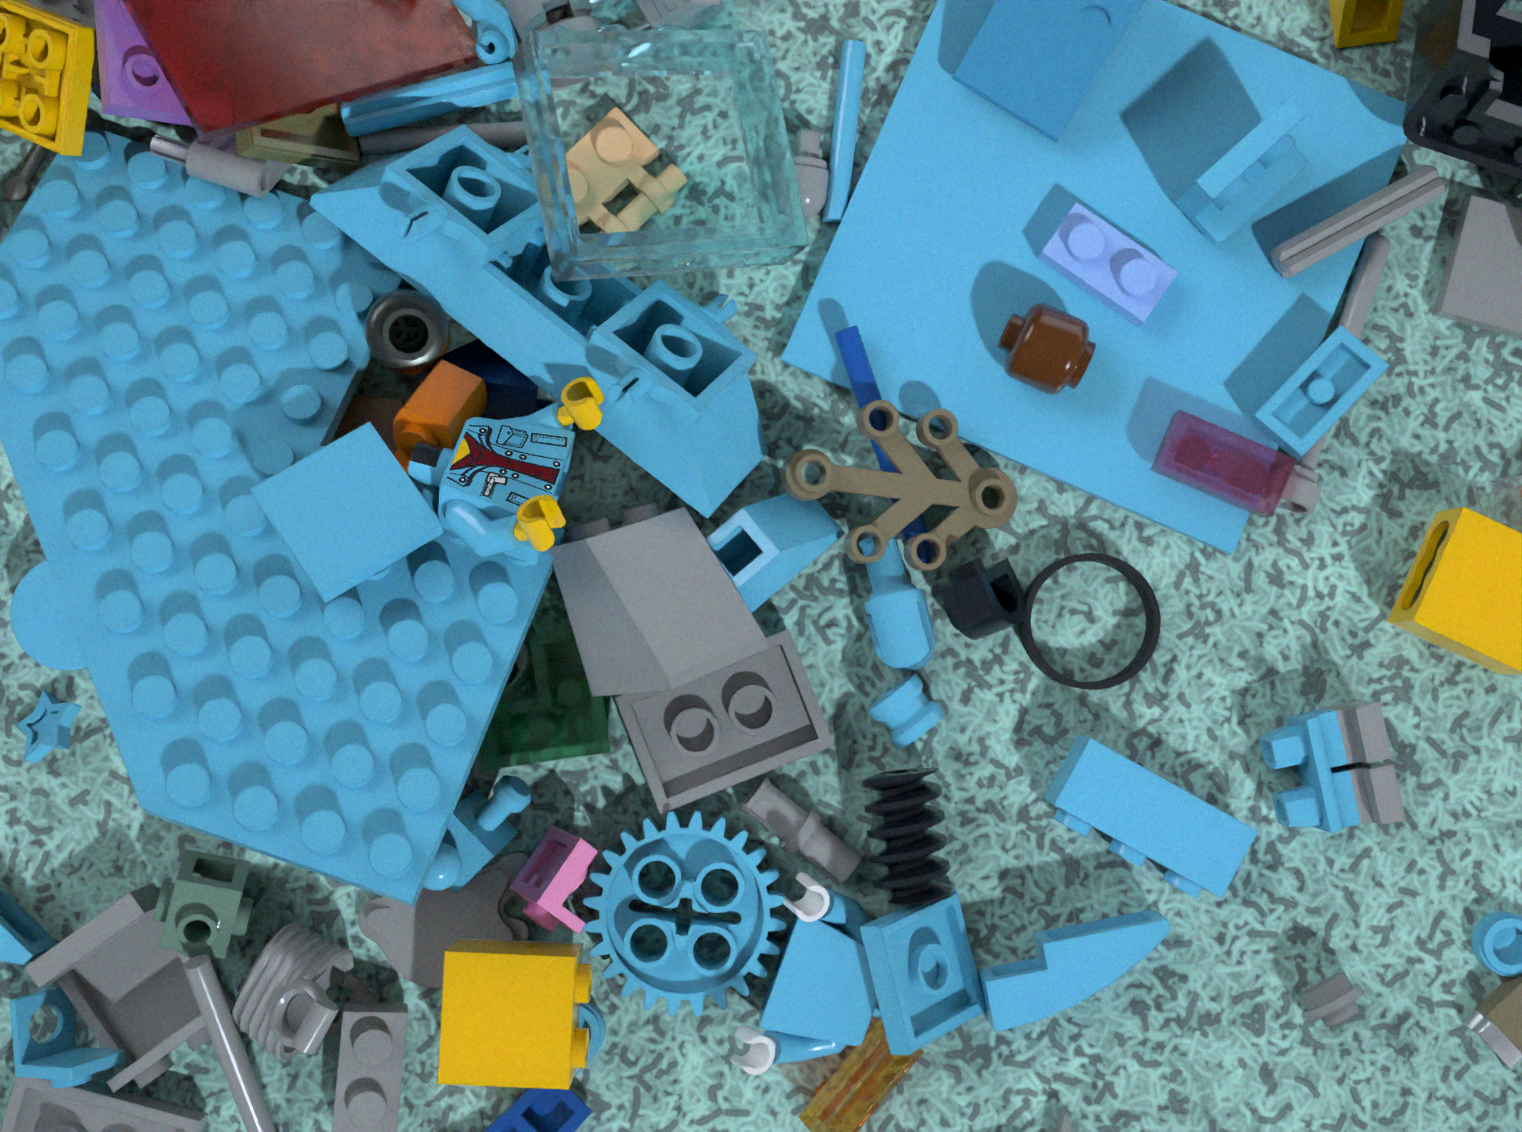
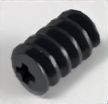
M911 768L885 771L862 780L863 788L878 791L881 794L880 799L865 805L864 811L883 817V824L867 830V837L883 841L886 844V849L870 855L869 861L873 864L888 867L889 874L873 880L872 888L890 892L891 899L888 900L889 903L899 905L923 904L940 901L953 895L950 884L935 880L950 870L948 859L932 855V853L943 849L948 844L947 837L943 833L928 829L941 823L945 819V814L942 809L925 804L942 794L940 784L923 780L924 777L936 772L940 768Z

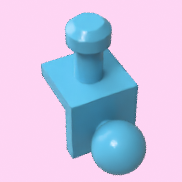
M504 775L493 786L494 795L489 800L475 789L456 805L423 887L433 891L450 888L457 894L519 833L506 818L512 812H521L531 802L530 789L524 780L517 776Z

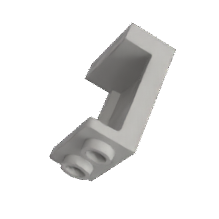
M153 883L129 892L24 967L38 988L54 981L58 982L103 1048L125 1050L126 1063L116 1066L118 1074L106 1082L113 1093L133 1079L140 1089L175 1065L168 1054L185 1041L193 1052L211 1039L183 968L184 963L191 958L180 954L176 950L159 948L165 922L153 920L160 894ZM218 978L229 1009H231L234 999Z

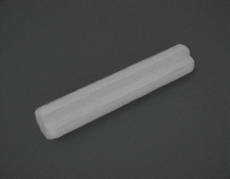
M1426 165L1281 243L1271 251V262L1281 277L1290 278L1436 199V197L1444 193L1445 183L1440 178L1435 167Z

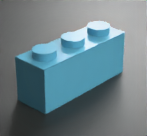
M1079 734L1043 798L1058 807L1053 817L1054 820L1087 837L1092 826L1111 836L1113 839L1107 848L1108 850L1142 868L1147 857L1168 869L1162 880L1196 899L1202 888L1220 898L1224 896L1258 832L1099 742Z

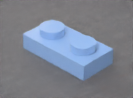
M1077 202L1037 257V259L1136 327L1145 322L1178 274L1177 270Z

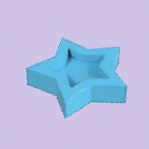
M43 690L34 712L16 724L26 736L24 760L37 764L53 748L70 750V727L82 706L72 702L61 703L51 692Z

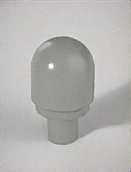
M797 131L794 156L785 158L784 166L781 167L779 202L783 210L796 219H808L817 215L824 207L827 198L829 171L826 170L827 162L818 159L821 134L815 131Z

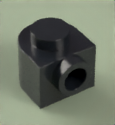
M977 558L947 572L951 585L939 592L946 605L949 621L955 629L966 637L978 640L1015 626L1024 620L1026 615L1025 595L1008 558L987 567L984 566L981 558Z

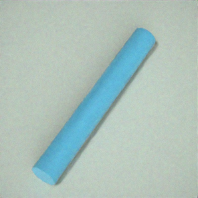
M846 40L842 43L828 167L827 198L822 220L825 223L840 224L849 204L866 44L859 40Z

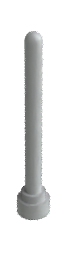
M1373 235L1366 241L1336 327L1337 329L1342 325L1358 339H1360L1391 248L1390 241L1386 236ZM1327 432L1298 462L1292 457L1290 464L1282 465L1280 473L1272 475L1264 497L1266 502L1281 507V500H1287L1288 503L1284 509L1298 514L1309 515L1314 513L1321 492V487L1317 485L1319 475L1314 470Z

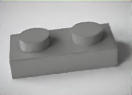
M343 1003L332 1132H397L408 1019V1005L406 1003Z

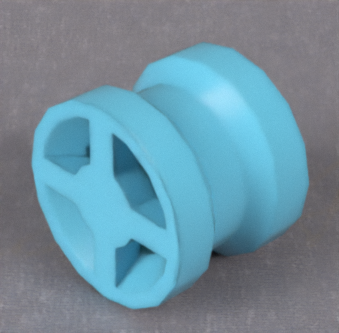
M916 673L903 679L867 709V712L874 721L884 722L891 731L890 741L897 750H901L914 742L946 714V711L939 702L929 701L922 692L923 682Z

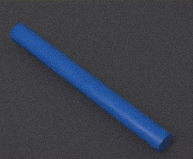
M857 325L833 333L859 409L875 400H882ZM873 409L869 415L870 424L874 429L883 431L886 426V418L881 411ZM870 439L881 471L898 473L876 442ZM891 499L892 504L898 499ZM922 513L902 529L906 542L916 534L928 533ZM924 540L917 547V556L923 563H928L933 556L932 546Z

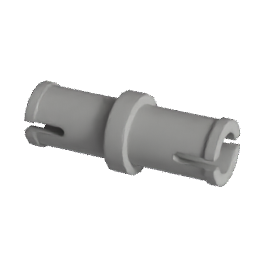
M766 777L755 785L740 807L744 812H748L782 839L781 848L790 855L798 852L828 876L836 886L845 882L861 860L862 854L853 850L820 823L821 815L812 808H809L807 811L802 809L771 784L770 780Z

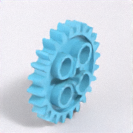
M696 808L691 817L690 824L682 825L677 811L673 809L668 812L666 827L661 829L650 815L645 816L643 819L645 836L640 838L633 831L625 828L620 836L626 851L622 852L607 846L602 853L605 860L612 867V870L593 869L589 876L595 884L603 888L602 892L588 893L583 899L584 905L599 910V915L586 920L583 930L591 933H602V938L592 946L589 953L591 957L609 954L612 960L607 965L602 976L606 980L623 973L627 977L621 992V996L624 998L632 994L638 987L645 990L644 1009L647 1011L651 1009L659 996L667 998V1009L670 1017H675L681 1000H689L695 1016H701L704 998L712 996L715 1003L721 1010L727 1008L726 989L732 986L745 997L750 994V986L745 976L748 971L763 978L768 975V967L759 957L760 953L779 955L780 944L768 935V931L786 929V918L770 912V909L782 905L786 895L782 891L767 890V886L780 876L778 867L759 868L758 864L766 855L767 848L763 844L747 851L743 847L748 836V829L745 826L732 837L724 834L726 826L725 815L721 814L713 826L709 828L703 826L702 811ZM651 861L664 862L672 868L676 882L672 887L663 891L650 889L642 879L641 870L643 866ZM714 869L728 870L738 881L737 890L727 898L713 897L706 892L703 886L705 875ZM681 898L692 899L693 910L697 912H737L740 914L741 920L733 923L718 917L694 915L690 925L678 924L679 917L675 912L664 910L636 911L630 907V902L642 900L651 905L673 909L678 907ZM651 924L664 931L667 937V945L664 949L649 953L637 946L634 940V931L643 925ZM711 932L721 934L730 945L729 952L719 960L703 958L695 947V942L701 935Z

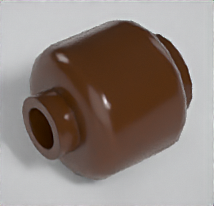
M1037 303L1030 307L1024 318L1015 313L1011 315L1000 337L997 348L1007 352L1004 370L1009 377L1046 394L1054 395L1061 392L1065 386L1073 389L1076 388L1091 361L1096 343L1088 340L1089 326L1085 321L1046 303Z

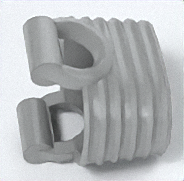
M293 922L283 927L265 945L232 1005V1017L235 1025L239 1026L240 1031L247 1033L249 1038L256 1040L258 1046L265 1047L266 1052L272 1053L276 1060L286 1061L301 1052L314 1055L325 1034L340 1035L342 1013L339 1019L334 1021L339 1007L328 999L325 993L328 988L335 985L348 987L353 993L347 1003H377L380 997L371 992L360 977L352 973L354 967L353 951L344 949L343 946L334 943V941L328 938H324V936L317 932L314 933L313 930L304 927V925L298 922Z

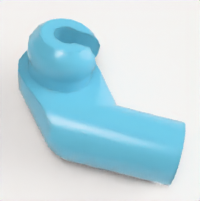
M452 0L453 5L477 23L475 51L479 59L489 66L511 61L517 50L516 30L506 7L497 0Z

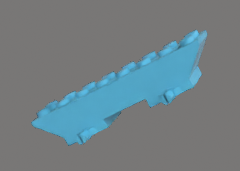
M463 124L416 150L390 153L311 196L309 202L311 207L420 293L431 297L444 312L562 405L564 404L561 401V393L568 383L579 377L588 376L593 378L604 395L603 402L598 405L603 413L602 419L594 430L708 519L769 452L748 376V371L758 355L736 339L724 324L736 314L737 305L735 301L731 299L724 305L729 295L719 294L706 307H702L684 298L660 278L643 291L553 220L561 200L540 185L530 173L534 169L540 168L544 163V154L541 148L538 147L534 150L536 144L526 143L515 152L506 153L485 142Z

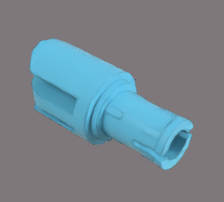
M896 534L887 542L885 554L881 559L873 563H866L873 594L868 596V601L863 606L878 657L884 664L901 671H916L926 666L933 657L935 634L923 589H916V585L908 583ZM872 537L859 542V547L864 556H869L874 549Z

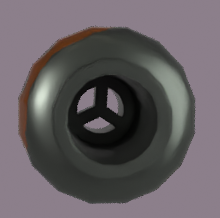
M396 289L383 294L371 305L365 319V339L372 356L385 368L399 374H418L431 369L444 357L450 342V325L444 310L431 297L414 289ZM403 317L413 319L417 325L407 326ZM396 321L402 328L398 338L394 334ZM408 333H417L413 339L405 341Z

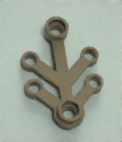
M875 400L863 406L857 415V427L864 437L876 442L898 473L833 465L826 454L815 449L799 451L785 460L780 471V481L785 492L795 500L812 501L823 497L828 491L898 499L868 525L856 527L847 534L844 541L845 552L852 561L859 564L873 563L881 559L885 554L887 542L932 504L956 507L929 533L912 536L904 546V558L911 568L918 571L934 570L944 562L946 549L973 526L981 529L1000 527L1010 520L1017 506V491L1010 477L996 468H980L957 437V419L950 411L941 408L929 411L918 419L916 435L924 446L936 449L957 481L936 479L898 429V411L893 404L886 400ZM873 409L881 411L886 418V426L883 431L874 429L870 424L869 415ZM932 418L939 419L944 425L945 433L941 440L934 438L929 431V422ZM806 463H813L820 470V480L815 486L806 483L802 477V468ZM985 487L993 489L997 497L996 504L992 509L987 508L982 501V492ZM862 533H867L874 541V549L869 556L862 555L857 549V539ZM922 540L927 541L933 549L932 559L928 563H923L917 556V547Z

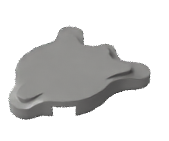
M514 851L489 866H484L457 894L450 888L433 891L423 887L415 907L383 896L372 898L362 906L359 912V928L365 937L378 944L391 966L405 979L419 986L443 989L445 951L458 938L526 941L529 937V923L521 917L509 915L506 910V903L516 894L509 887L530 858V855L524 851Z

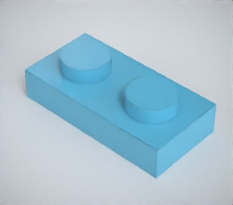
M1340 325L1267 400L1250 421L1298 462L1390 365Z

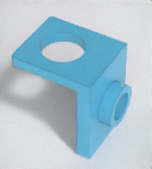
M60 986L10 1000L15 1077L50 1080L51 1088H66L86 1083L92 1080V1074L126 1063L124 1049L76 1047L73 1004ZM48 1004L57 1014V1026L53 1035L48 1040L39 1043L30 1034V1020L39 1007Z

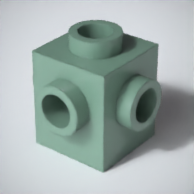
M187 849L175 884L163 882L156 904L153 920L165 922L159 948L176 950L190 958L207 954L210 957L225 959L231 935L245 937L254 898L243 897L242 893L251 862Z

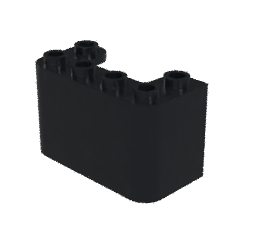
M1428 0L1418 19L1403 118L1405 136L1420 147L1522 179V14L1502 8L1506 0Z

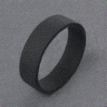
M1083 553L1060 559L1044 568L1032 580L1024 594L1026 615L1024 620L1019 623L1023 647L1031 661L1043 674L1065 686L1078 689L1101 690L1122 684L1141 671L1157 646L1161 618L1156 596L1142 574L1119 558L1100 553ZM1088 561L1101 563L1123 574L1139 593L1145 610V635L1137 655L1128 666L1116 675L1095 682L1075 681L1054 670L1038 651L1031 630V611L1039 589L1054 572L1074 562Z

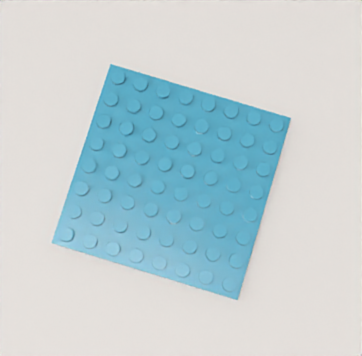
M937 0L780 362L854 393L833 333L857 325L882 400L893 404L899 413L918 421L923 414L939 408L946 409L957 419V437L1226 554H1233L1279 446L1256 427L1250 419L1320 347L1366 237L1290 278H1283L1278 274L1271 262L1270 253L1281 243L1387 187L1407 140L1403 131L1406 103L1164 0H1145L1058 141L1054 142L952 79L953 74L996 0ZM1290 96L1307 114L1289 132L1297 141L1294 146L1308 160L1307 167L1220 245H1213L1175 204L1176 200L1203 173ZM1076 202L1178 271V274L1152 312L1139 327H1136L1037 259ZM1046 303L1088 324V340L1096 343V348L1082 379L1075 389L1065 386L1058 394H1046L1009 377L1005 373L1004 361L1007 352L997 348V345L1013 313L1024 318L1030 307L1034 304ZM932 418L930 420L929 426L945 432L944 425L939 419Z

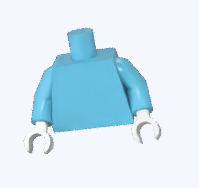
M803 872L797 874L795 879L807 888L804 897L795 902L784 898L782 901L794 913V917L759 1011V1027L768 1031L761 1034L746 1025L739 1026L735 1031V1036L745 1043L751 1044V1047L747 1054L741 1057L732 1056L730 1061L748 1074H762L768 1070L771 1064L801 1062L837 1054L847 1045L861 1046L871 1018L874 1017L882 1020L860 926L872 921L857 900L822 887L808 874Z

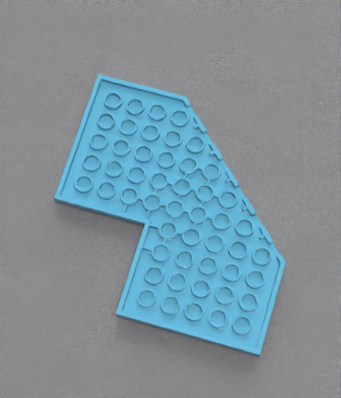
M86 124L82 155L68 156L57 153L0 245V440L140 807L151 816L415 907L553 571V556L549 550L541 552L537 566L527 564L503 553L479 557L451 531L443 528V534L329 602L324 603L254 499L250 488L331 443L373 357L365 339V319L369 309L383 294L396 289H406L409 283L311 207L308 200L273 188L264 198H258L189 176L184 165L153 156L150 152V146ZM411 480L438 517L440 488ZM552 528L551 530L555 536L552 546L564 543L565 530Z

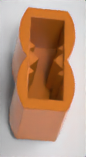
M443 359L434 366L394 419L393 435L398 449L393 455L406 473H408L412 451L418 441L454 450L466 420L483 415L487 406L488 396L486 385L482 378Z

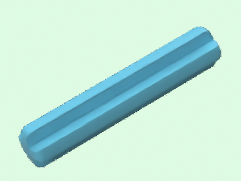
M506 61L346 100L340 104V113L349 136L357 137L515 98L521 94L522 84L514 62Z

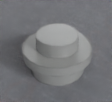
M1345 972L1338 973L1300 994L1307 1007L1302 1013L1308 1022L1321 1018L1325 1027L1333 1026L1360 1011L1355 1000L1361 997L1364 991L1359 983L1352 985Z

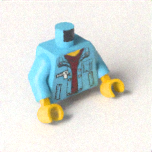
M588 376L579 377L568 383L562 390L561 401L564 405L560 402H555L528 416L494 420L473 417L468 419L464 424L454 450L418 441L411 454L407 475L413 481L440 488L438 519L441 521L444 529L451 531L477 556L488 557L503 553L527 564L537 566L541 552L548 550L555 541V536L551 529L562 528L566 524V519L558 503L569 474L575 432H572L573 423L575 422L583 430H592L598 427L603 415L598 405L603 402L604 395L593 378Z

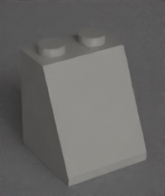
M657 501L633 507L620 512L623 524L610 527L607 517L579 524L569 528L573 540L548 549L553 556L552 564L592 697L672 690L769 649L763 631L686 507L660 512Z

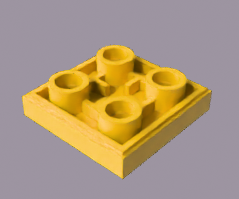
M0 0V128L61 155H82L92 81V67L97 44L95 28L23 0Z

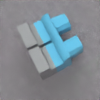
M1354 700L1286 717L1287 726L1279 727L1259 736L1263 759L1268 768L1279 769L1297 765L1301 782L1300 787L1273 792L1272 801L1279 824L1287 827L1312 826L1334 833L1343 830L1344 827L1368 823L1383 825L1406 821L1394 764L1379 762L1392 758L1380 702Z

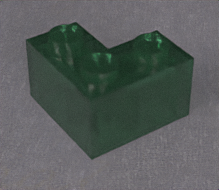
M572 627L529 633L538 696L498 702L480 746L483 771L609 753L618 747L611 695L592 697Z

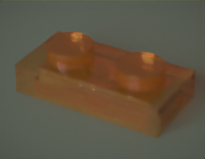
M880 1019L872 1029L867 1030L861 1046H853L852 1053L833 1076L824 1080L815 1089L812 1101L798 1117L810 1132H858L924 1051L920 1048L909 1055H891L883 1021Z

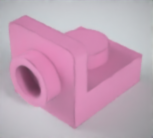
M551 826L509 887L510 890L528 902L522 913L551 933L560 924L579 934L586 923L563 907L562 904L569 894L582 884L587 875L588 866L598 851L582 838Z

